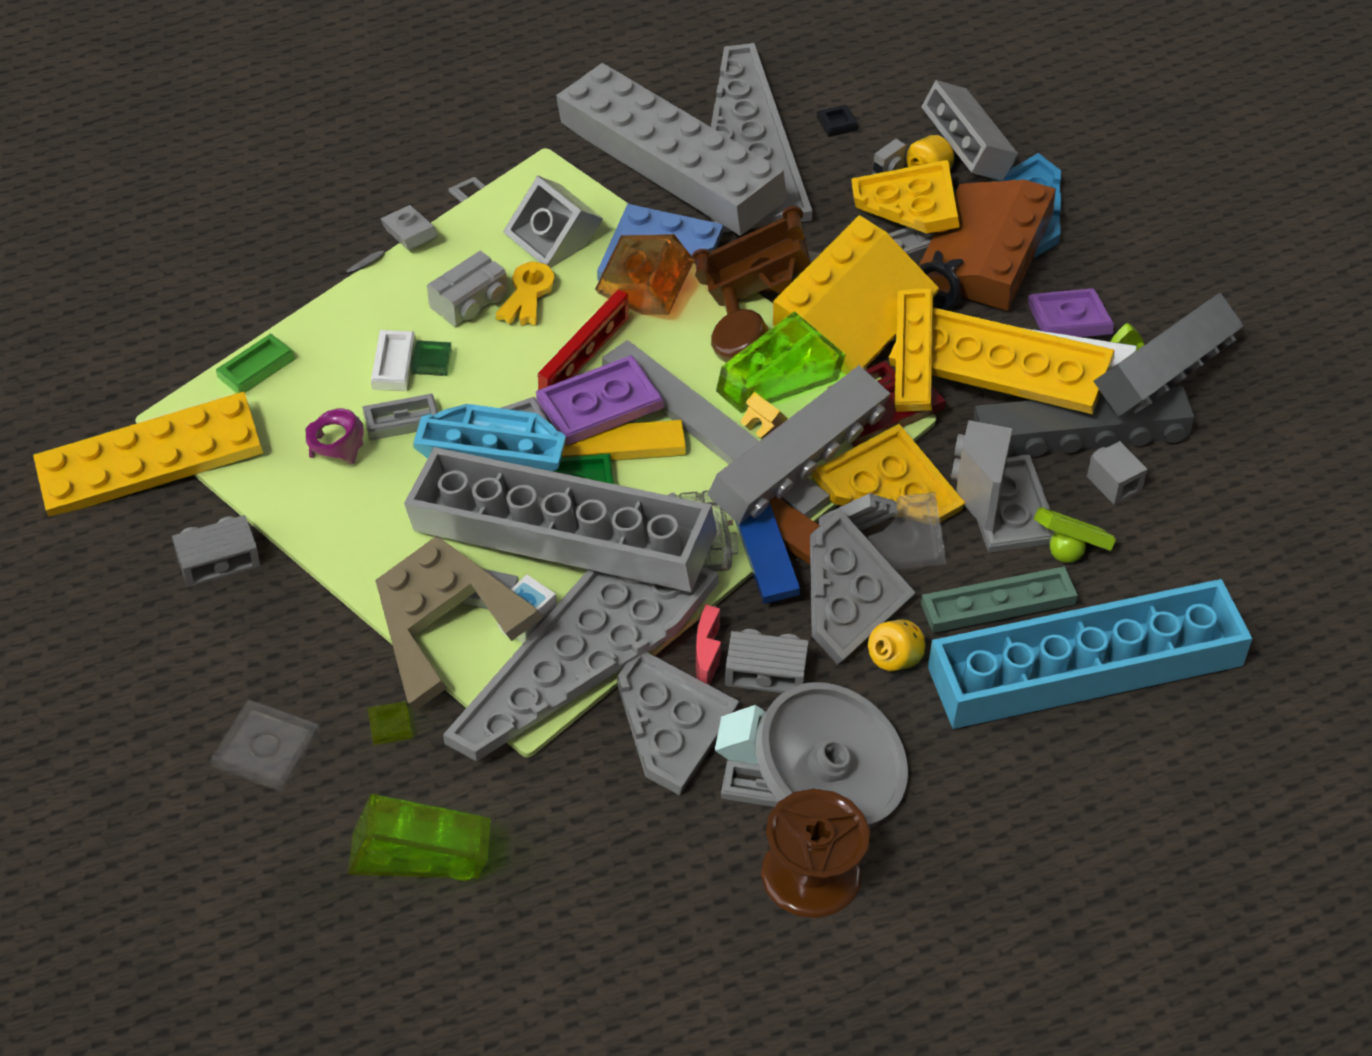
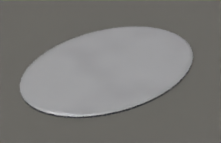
M378 251L367 256L346 272L349 273L366 266L380 257L384 251Z

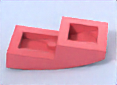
M706 604L701 614L697 631L696 676L698 680L710 686L720 664L721 642L714 640L719 630L720 608Z

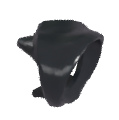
M939 250L935 251L931 262H926L919 267L927 276L930 272H939L947 278L950 283V291L947 293L939 290L933 298V304L935 305L933 308L948 311L961 304L962 286L954 270L962 265L964 261L962 259H953L943 263V254Z

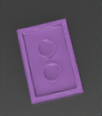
M632 355L536 391V399L555 429L566 436V445L664 408L663 398Z

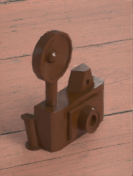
M798 206L787 207L783 211V218L711 252L707 249H698L692 254V261L696 265L695 277L700 284L708 286L709 293L719 306L726 307L727 315L716 324L711 335V346L717 357L725 363L737 364L747 361L761 350L768 337V326L762 316L753 310L740 309L738 301L759 291H775L781 294L793 282L794 275L803 272L811 264L801 226L803 211Z

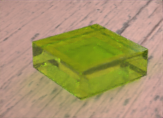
M406 701L367 708L373 745L413 739Z

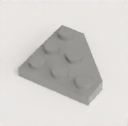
M841 509L835 512L810 535L812 637L838 665L870 636L875 627L885 622L915 594V591Z
M646 652L625 664L618 674L617 685L645 777L681 795L717 741L721 716L736 712L739 701Z

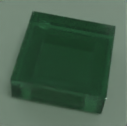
M417 340L412 361V374L448 376L452 354L451 342Z

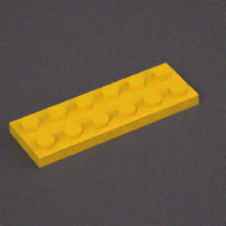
M933 308L932 376L1093 414L1101 391L1093 381L1111 369L1115 359V349ZM896 342L889 355L890 365L895 367Z
M243 391L34 454L33 457L45 509L50 517L87 508L263 454V450L247 397Z

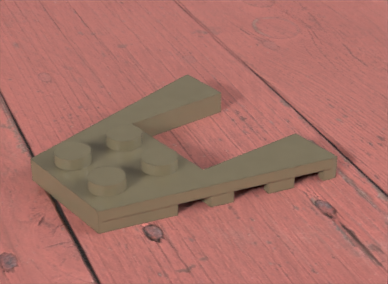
M435 536L375 580L407 702L415 711L447 689V686L414 636L473 593L477 592L511 641L543 619L534 606L439 536Z

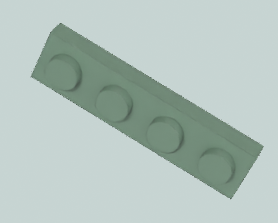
M1064 566L923 594L921 606L932 633L1075 605L1078 595Z

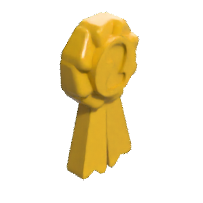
M527 262L515 269L512 283L516 291L496 312V320H505L510 325L520 311L519 320L521 326L527 323L531 325L537 324V298L550 293L554 284V272L547 264Z

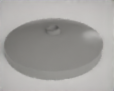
M812 682L800 684L779 695L767 708L759 722L755 738L756 758L764 781L778 801L793 792L813 788L834 791L851 800L865 815L869 829L881 823L900 803L908 780V764L903 744L887 717L874 704L858 693L830 683Z

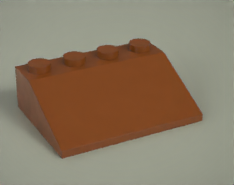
M1025 179L959 184L954 197L960 227L949 229L945 232H935L919 266L926 262H931L937 250L943 254V263L953 259H962L964 261L963 264L954 270V273L961 282L962 297L1008 311L1053 216L1056 188ZM930 272L928 274V277L937 285L940 291L947 293L950 291V283L944 275L939 272Z

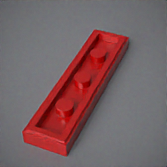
M617 289L538 372V390L574 377L629 319V299L627 293Z

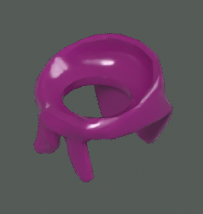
M344 408L329 410L323 413L317 420L311 422L305 429L306 444L309 447L310 458H314L315 453L327 457L341 458L351 465L355 463L358 450L363 446L364 428L363 423L354 412ZM337 424L346 430V434L333 444L326 445L318 440L324 436L325 433L322 428L325 426Z

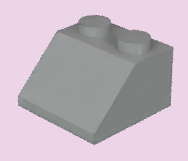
M537 176L503 233L537 261L547 264L551 268L586 247L603 218L561 184Z
M968 420L965 435L958 434L954 455L960 456L961 459H954L951 479L957 480L956 492L964 500V506L985 530L993 531L1005 477L1012 428Z

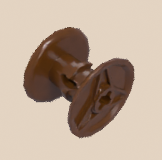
M813 788L793 792L780 800L768 816L766 837L770 849L763 858L761 870L765 891L780 908L796 916L819 918L836 914L851 904L860 889L861 869L859 862L868 850L870 829L861 810L851 800L834 791Z

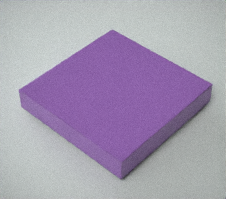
M1093 288L1039 293L1028 296V304L1041 331L1076 337L1113 334L1114 323Z

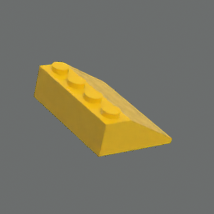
M859 215L773 301V326L847 375L858 365L865 369L896 337L898 290L933 288V295L935 296L939 292V288L887 232Z

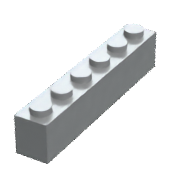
M858 365L717 473L707 495L738 524L742 523L749 516L757 518L768 507L769 501L773 497L782 498L792 488L793 482L798 478L805 480L816 469L817 463L820 460L829 461L839 451L844 441L848 443L853 442L863 431V426L867 423L870 425L876 424L886 412L883 406L890 393Z

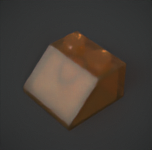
M675 234L621 235L595 290L598 294L608 299L617 289L627 293L629 309L642 315H669L694 259Z

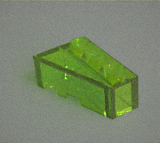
M794 311L721 367L716 392L736 410L744 413L749 407L746 401L753 392H756L769 403H773L838 380L846 354Z
M370 794L352 834L347 875L440 877L456 880L478 878L488 860L491 818Z

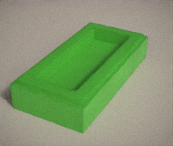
M270 333L216 369L217 377L234 392H247L295 360L294 352Z

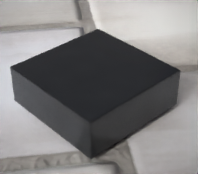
M847 105L817 111V119L828 137L858 131V123Z

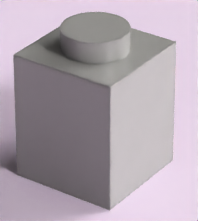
M1119 441L1107 448L1102 447L1091 455L1087 477L1113 504H1116L1143 489L1147 468Z

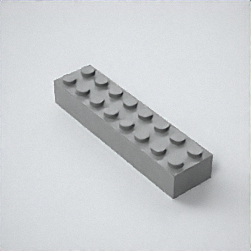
M601 63L556 95L561 123L585 140L740 236L787 200L784 170L604 63Z
M437 447L433 448L404 502L412 528L416 532L692 592L717 534L712 504Z

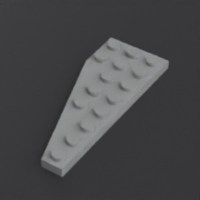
M754 43L725 46L711 127L784 170L787 200L750 229L761 228L783 218V211L790 206H798L802 209L803 217L801 222L812 221V208ZM711 218V221H712V222H714V223H719V222H717L716 220H714V219ZM723 225V232L732 231Z
M702 566L692 592L588 569L443 734L445 745L475 761L485 757L620 671L625 664L646 652L648 653L675 636L719 584V574Z

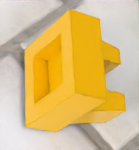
M753 392L746 401L749 407L741 423L751 430L756 423L762 422V426L756 435L763 439L787 421L788 418L756 392Z

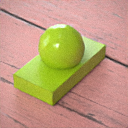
M1038 507L1034 516L1035 521L1047 529L1055 531L1050 538L1049 548L1053 557L1061 563H1074L1080 560L1085 553L1086 542L1111 551L1116 540L1112 534L1100 527L1044 507Z

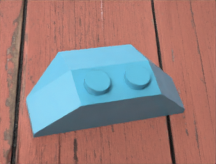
M463 404L445 409L435 415L431 413L423 415L416 432L413 447L426 458L429 457L433 448L437 447L554 471L559 468L566 436L562 432H558L552 424L538 413Z

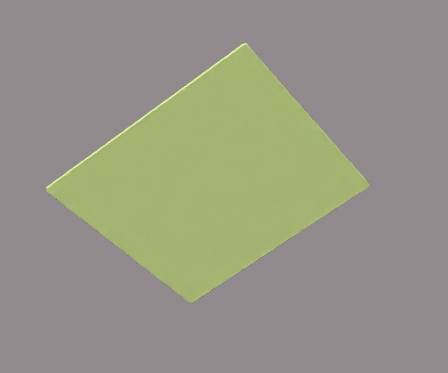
M545 148L432 221L431 224L434 225L438 235L436 238L411 250H407L401 243L397 244L373 262L362 267L138 415L135 420L137 424L236 394L217 377L216 369L270 333L293 350L295 360L245 392L263 454L201 472L194 476L241 516L245 515L247 521L392 644L375 580L435 537L434 535L413 530L404 505L428 458L413 447L416 432L369 440L362 406L433 393L439 413L445 409L463 404L501 408L531 397L536 398L538 372L617 289L628 294L629 319L575 376L601 367L604 355L626 340H629L760 441L762 439L756 433L761 428L762 422L756 423L751 430L741 423L749 407L746 401L753 392H756L789 419L826 391L827 387L834 385L846 374L774 327L773 303L759 293H755L738 302L740 309L755 311L762 316L767 324L768 337L764 346L755 356L744 362L732 364L725 363L719 359L711 346V335L716 324L727 315L726 307L719 306L709 293L708 286L699 283L695 277L696 265L692 260L685 262L684 268L663 276L655 273L644 277L641 284L630 288L597 281V270L628 203L550 149ZM540 176L561 184L600 215L603 220L586 247L551 267L555 275L554 284L550 293L537 298V324L531 325L527 323L521 326L519 311L513 322L509 325L505 320H496V312L516 291L512 283L514 271L522 264L539 261L503 233L536 177ZM481 250L491 258L492 262L495 261L505 269L507 293L499 302L490 303L482 308L475 318L464 320L454 327L444 319L443 315L440 316L430 308L427 285ZM380 330L415 332V346L407 391L372 390L371 377ZM344 408L354 412L363 423L364 428L363 446L358 450L355 463L351 465L341 458L327 457L315 453L314 458H310L309 447L306 444V427L311 422L317 420L323 413L332 409ZM542 409V411H543L544 415L546 416L548 422H549L550 424H552L551 421L549 420V418L547 417V415L545 414L544 410ZM658 410L637 418L635 423L670 421L671 419ZM934 414L904 426L903 429L916 442L935 426L936 416ZM337 424L325 426L322 428L325 434L318 440L326 445L333 444L346 434V430ZM684 429L685 455L611 460L613 482L615 485L663 495L674 492L678 498L712 504L717 534L703 566L719 574V584L675 636L648 652L653 656L701 618L706 604L715 607L753 576L735 520L707 495L716 474L729 464ZM844 441L839 451L830 460L854 447L851 443ZM820 460L817 463V467L825 464L826 461ZM812 472L807 478H809L812 482L818 485L812 478ZM829 499V504L809 519L817 523L819 517L832 511L838 505L833 504ZM440 537L483 569L518 576V582L526 575H529L556 594V605L588 570ZM462 603L414 636L447 686L445 690L465 708L470 705L523 644L516 638L511 641L500 630L497 621L488 609ZM620 671L507 743L523 757H532L618 686L617 679Z

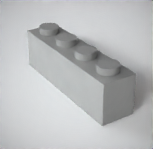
M935 80L921 106L922 109L950 143L971 173L1003 181L1009 169L1013 166L1018 152L966 88Z

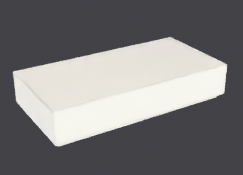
M380 330L371 377L372 390L407 391L415 346V332Z

